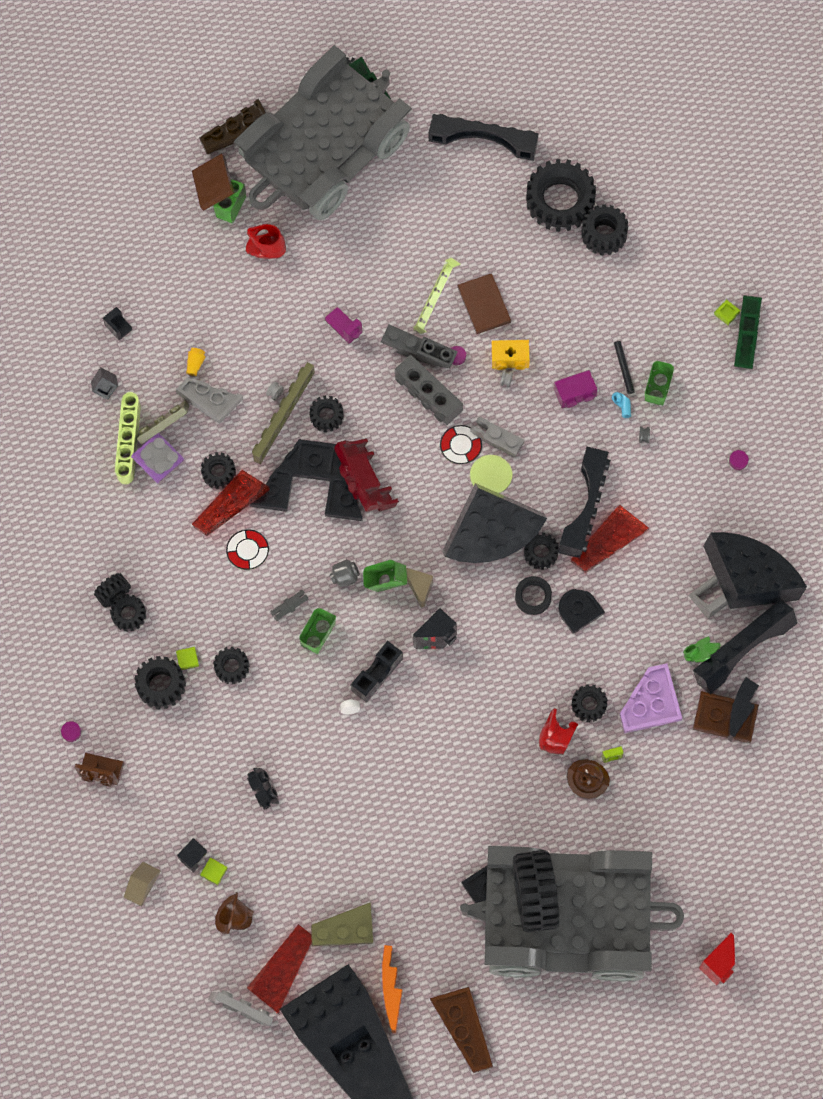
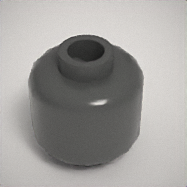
M346 559L332 566L330 578L333 584L337 583L340 587L344 588L357 582L360 573L355 562Z

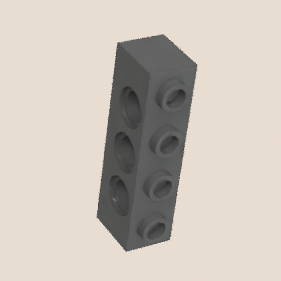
M409 355L395 368V380L401 386H406L411 396L421 400L423 407L427 410L430 409L439 422L443 421L448 425L463 411V403L412 355ZM412 377L419 378L417 381L410 380ZM425 389L432 390L430 393H424L423 391ZM439 401H443L445 404L440 406L436 403Z

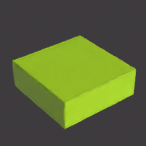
M726 299L714 312V315L729 325L740 314L741 310Z
M195 646L176 651L181 670L199 667Z
M622 746L602 751L603 763L621 759L624 753Z
M209 858L200 876L219 885L228 867Z

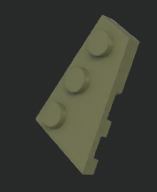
M186 400L171 408L170 412L166 415L156 418L154 420L155 423L151 426L146 425L138 431L140 434L137 436L140 444H143L186 415L190 407Z
M371 902L312 924V946L372 944Z

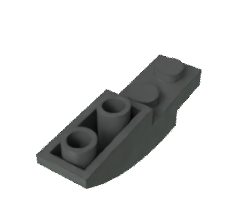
M388 324L381 343L397 349V353L406 357L412 355L417 361L444 368H451L458 352L429 338L423 337L421 339Z

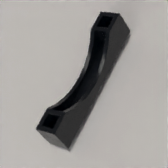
M433 114L428 132V141L447 145L453 141L466 138L486 139L504 146L516 158L534 161L539 133L531 130H518L514 127H502L497 124H485L480 121L464 120L460 117H447L444 114Z
M586 447L581 473L587 485L588 500L581 514L564 528L558 550L560 554L581 559L582 552L586 553L589 541L585 540L587 535L591 536L593 525L590 522L591 519L595 520L598 508L594 507L596 503H600L602 492L599 489L600 486L604 487L606 476L603 474L605 470H609L611 462L608 459V451Z
M781 599L713 653L708 660L702 662L693 670L698 685L709 694H712L726 682L736 664L752 648L769 638L784 635L798 623L794 609Z

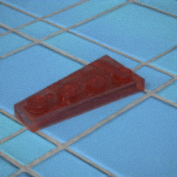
M241 470L198 516L192 525L196 530L208 536L270 489L260 480Z
M619 505L587 540L589 541L586 553L582 552L581 559L572 557L570 562L584 573H587L649 531V527Z
M298 924L247 987L251 993L277 1014L280 1013V1008H282L312 945L311 934Z

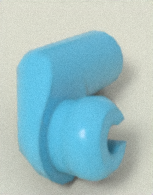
M613 393L612 400L621 408L622 417L630 418V399L622 393Z

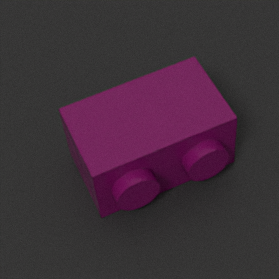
M590 370L554 382V391L561 408H571L579 402H589L597 397L598 389Z

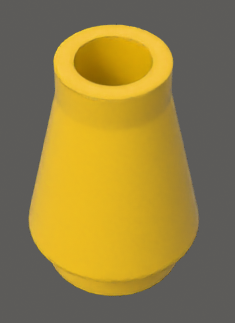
M192 347L188 351L186 374L197 376L206 358L204 350Z

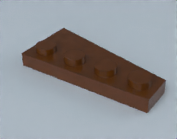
M466 987L430 998L471 1071L476 1073L493 1068L470 988Z

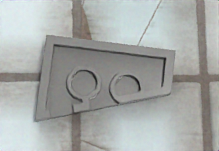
M187 377L176 389L178 395L219 424L243 400V395L237 393L235 395L227 392L228 390L217 389L211 387L208 383Z
M222 990V992H211L208 998L209 1001L213 1003L219 1001L223 1003L226 1009L235 1012L239 1011L246 1018L264 1026H271L274 1018L269 1016L270 1013L261 1008L255 1010L251 1008L250 1002L243 999L237 1001L232 998L233 994Z

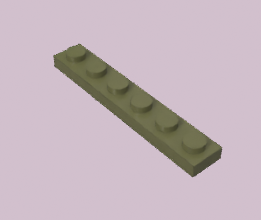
M307 362L305 367L300 368L297 375L298 379L290 385L289 394L281 400L279 411L273 414L269 428L264 429L260 443L256 444L252 450L254 462L258 464L263 462L315 374L313 364Z

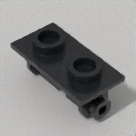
M253 768L254 771L247 774V780L253 791L260 789V792L255 794L259 806L265 810L271 807L270 804H279L278 794L269 783L268 773L262 768Z

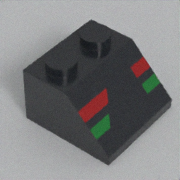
M439 608L413 634V647L416 649H442L447 645H452L457 639V623Z

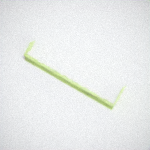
M453 258L445 260L447 262L445 264L446 267L445 269L443 267L423 308L424 313H421L416 325L413 327V330L420 334L427 332L424 330L425 325L452 269L461 265Z

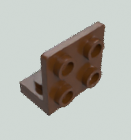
M85 753L82 765L75 764L74 768L82 780L87 782L96 780L100 781V784L111 787L112 784L118 786L124 762Z

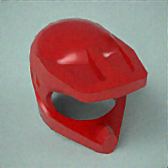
M263 224L247 229V235L250 237L246 244L247 254L264 259L280 258L285 254V239L276 226ZM261 230L268 231L266 234L257 235Z
M553 708L540 732L539 747L541 750L551 754L564 755L578 723L570 722L569 728H561L556 720L557 709Z

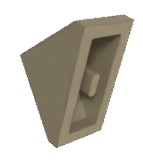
M406 568L407 582L420 607L423 608L433 585V576Z
M142 862L131 874L124 898L142 907L161 870Z

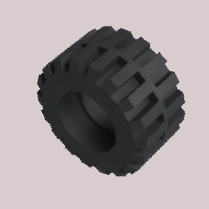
M602 204L600 208L595 206L594 210L590 209L588 214L584 216L581 233L583 243L587 244L586 248L588 250L593 249L592 252L595 254L600 252V255H604V253L612 255V251L616 253L619 251V248L622 249L624 243H626L628 233V219H625L626 215L624 212L620 213L621 210L619 208L614 209L613 205L606 207V204ZM606 225L611 227L614 232L604 235L597 232L595 228Z
M156 656V660H153L152 657L149 658L148 663L143 662L141 664L142 668L138 667L137 669L138 675H135L134 678L136 682L135 688L141 700L147 703L149 707L155 706L156 709L160 710L163 706L164 709H168V705L174 706L176 705V700L180 701L182 699L181 694L185 693L184 687H186L185 677L180 666L173 659L170 661L165 656L164 659H161L160 656ZM157 675H167L171 678V683L165 690L154 691L149 688L151 680Z

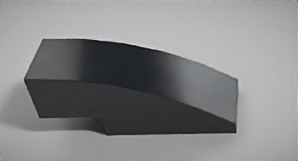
M747 677L742 682L732 704L728 723V740L732 742L755 707L750 700L757 692L759 685Z

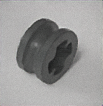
M640 426L639 443L643 441L649 443L650 427L644 429L643 426Z

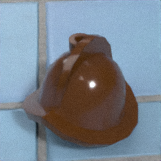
M589 759L578 760L572 763L567 770L566 778L568 785L573 793L581 798H597L605 793L609 787L610 778L608 772L596 761Z
M238 892L229 896L221 904L215 916L216 928L222 934H229L230 929L245 930L252 924L254 911L238 899Z

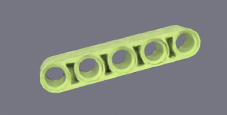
M133 392L124 394L121 401L115 473L118 481L122 484L131 483L135 475L136 461L131 456L137 451L141 405L138 396ZM129 402H135L132 406L127 405ZM128 419H134L131 423H126ZM132 436L130 440H124L125 437ZM126 453L130 454L127 458L122 457ZM123 471H129L127 475H120Z

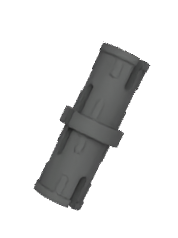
M300 590L291 598H286L283 601L284 603L271 610V615H275L274 619L279 621L289 612L293 613L296 607L309 600L308 596L304 595L305 592Z

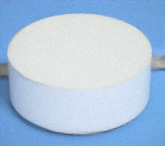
M353 699L343 701L340 704L341 713L354 714L359 712V701Z

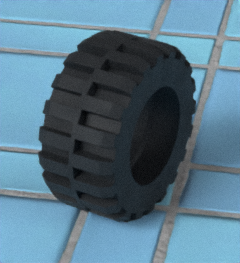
M545 850L517 853L513 857V872L518 911L523 931L529 933L556 929L559 926V906L550 853Z

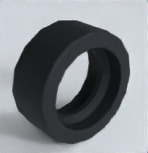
M530 576L519 582L516 587L515 601L521 611L526 614L537 615L548 609L551 603L552 590L546 580L541 577ZM534 585L543 589L545 599L540 605L531 606L523 601L522 592L527 586Z

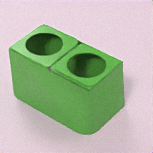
M231 179L233 188L238 189L236 193L228 197L232 201L231 206L222 208L220 207V201L213 207L217 218L230 223L233 220L234 223L246 198L245 184Z
M661 361L653 363L645 390L646 402L664 405L674 372L672 364ZM657 374H664L667 377V382L665 385L659 386L654 382V377ZM653 390H658L662 393L663 397L660 398L649 394Z
M388 560L365 567L363 570L364 587L381 592L406 585V565L394 560ZM383 575H388L390 582L379 584V579Z
M321 608L315 609L300 634V645L318 654L336 624V616ZM320 620H326L330 625L329 630L325 633H320L316 629V624ZM312 636L318 637L320 639V646L313 648L307 645L308 638Z

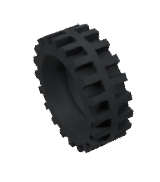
M556 159L555 164L547 161L544 168L540 165L537 167L536 173L532 172L530 181L527 183L526 200L527 210L530 209L532 219L534 217L537 218V224L545 223L548 230H550L551 226L556 227L558 232H560L562 227H566V230L570 231L572 225H575L577 228L581 226L584 216L588 214L590 209L594 208L596 197L593 176H588L589 171L586 168L582 171L580 169L581 164L578 162L574 166L571 165V160L567 159L566 163H561L560 159ZM564 184L576 191L578 199L573 207L557 210L551 208L545 202V191L553 185Z

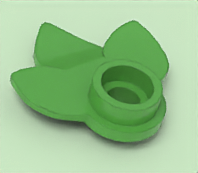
M708 636L699 640L696 644L687 646L683 651L686 661L704 662L720 648L721 644L710 643V637Z

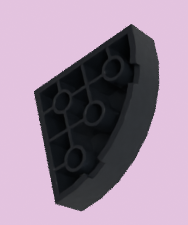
M475 483L442 552L445 557L459 562L484 563L499 560L519 551L539 533L547 517L538 510Z
M711 532L703 545L730 609L774 604L780 599L784 602L798 601L807 588L801 575L788 560L767 544L735 533Z

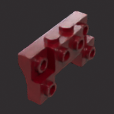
M367 438L357 441L344 440L337 442L334 450L342 463L339 467L340 473L344 477L354 499H360L366 512L378 509L380 512L395 508L399 500L398 498L392 500L389 494L392 487L388 486L379 489L381 484L368 461L372 459L374 452L367 451L365 447L368 443Z

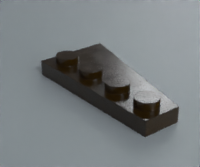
M259 99L255 100L254 104L249 108L245 107L240 110L241 113L235 117L231 116L226 119V123L223 125H217L199 137L206 154L234 144V141L255 120L266 114Z

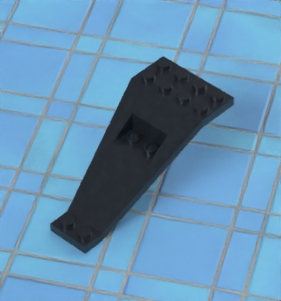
M349 964L280 1008V1011L300 1042L350 1099H414L371 997Z

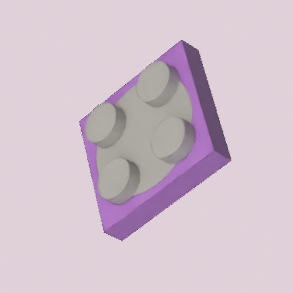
M159 433L131 456L157 484L184 461V458Z

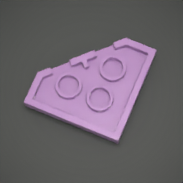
M667 663L648 667L628 702L620 712V718L624 733L682 721L681 711Z

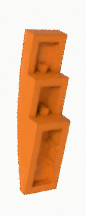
M384 945L382 962L383 994L391 1031L396 1033L402 989L395 988L398 970L396 967H390L393 947Z

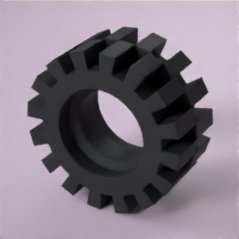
M323 396V399L318 397L317 402L315 400L312 402L313 406H310L309 413L313 426L317 427L319 431L323 429L324 432H327V429H330V432H332L333 428L337 430L339 424L343 423L342 419L344 420L341 402L339 403L336 398L333 400V396H329V399L326 396ZM329 408L333 410L334 415L331 419L324 420L319 415L320 411Z
M215 452L214 456L209 454L208 459L205 457L204 463L202 462L201 464L203 480L206 484H209V487L213 488L215 486V489H219V486H222L223 489L226 484L228 486L231 485L230 481H234L236 469L229 455L225 456L222 452L219 455L218 452ZM215 465L225 467L226 471L222 476L216 477L212 475L211 470Z
M542 532V535L538 533L524 546L525 560L529 562L530 566L534 565V569L541 567V570H544V567L548 569L558 559L559 545L556 543L555 538H551L552 535L550 534L546 536L544 532ZM538 545L546 546L549 550L548 555L545 557L536 556L534 553L535 547Z
M121 573L111 575L110 578H106V581H102L101 585L97 586L94 596L103 607H111V604H115L114 600L116 598L119 600V596L125 597L126 593H129L131 585Z
M126 594V597L119 596V600L116 598L114 600L115 604H111L112 610H110L115 626L128 632V629L130 631H134V628L139 629V625H143L144 619H146V609L139 597L136 598L135 595L131 597L129 594ZM125 607H133L136 611L134 617L124 619L121 616V611Z
M225 647L224 651L220 650L218 652L219 655H216L215 661H213L216 676L219 677L220 681H225L226 684L232 682L233 685L236 684V681L240 683L242 682L241 679H245L247 677L246 674L249 673L248 658L244 651L241 652L239 648L231 647V649ZM229 659H235L239 663L238 669L234 672H228L224 669V664Z
M586 684L585 687L581 686L579 690L575 691L571 706L575 716H579L581 721L585 719L587 722H590V720L595 722L605 714L608 700L606 693L601 691L602 688H596V685L593 684L592 686ZM585 697L595 698L597 701L596 708L593 710L585 709L582 705V700Z

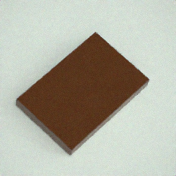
M222 153L192 170L200 208L203 211L234 194L226 159Z
M492 273L457 285L476 335L511 323V318Z
M701 691L692 730L728 738L729 716L734 699ZM754 704L755 707L736 734L734 740L751 743L759 708L758 704Z

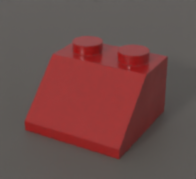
M732 933L708 955L699 967L716 986L720 982L724 984L734 973L732 969L735 966V943Z

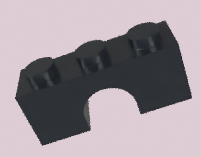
M387 640L375 655L372 665L366 671L362 670L351 683V691L367 703L403 660V652Z

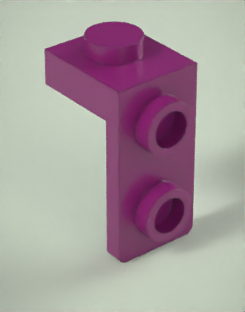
M338 307L325 317V321L348 344L363 333L362 323L357 318L352 321Z

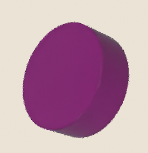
M453 346L451 349L458 352L452 364L461 365L466 360V351L461 346Z
M742 450L732 452L729 458V464L735 470L744 469L749 461L748 455Z
M66 722L61 728V735L66 741L74 742L80 738L81 728L76 722Z

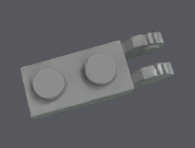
M478 417L476 423L487 429L486 433L476 426H472L470 432L491 446L512 457H516L525 440L490 423L482 417Z

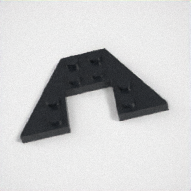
M299 439L294 448L285 456L281 465L271 474L267 483L261 487L260 492L253 501L249 503L250 507L287 512L293 477L330 481L325 517L363 521L357 500L354 499L344 477L340 473L339 467L342 463L334 450L336 445L334 443Z

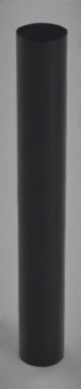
M616 341L614 346L628 394H632L635 390L621 341Z

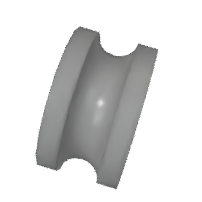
M505 369L503 370L501 386L506 384L507 387H510L513 371L507 372Z
M275 381L267 389L266 395L272 396L271 398L276 400L282 394L284 387L282 385L279 386L278 382Z

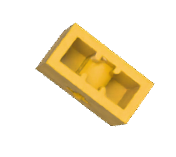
M492 340V369L504 370L515 368L523 370L529 368V340Z

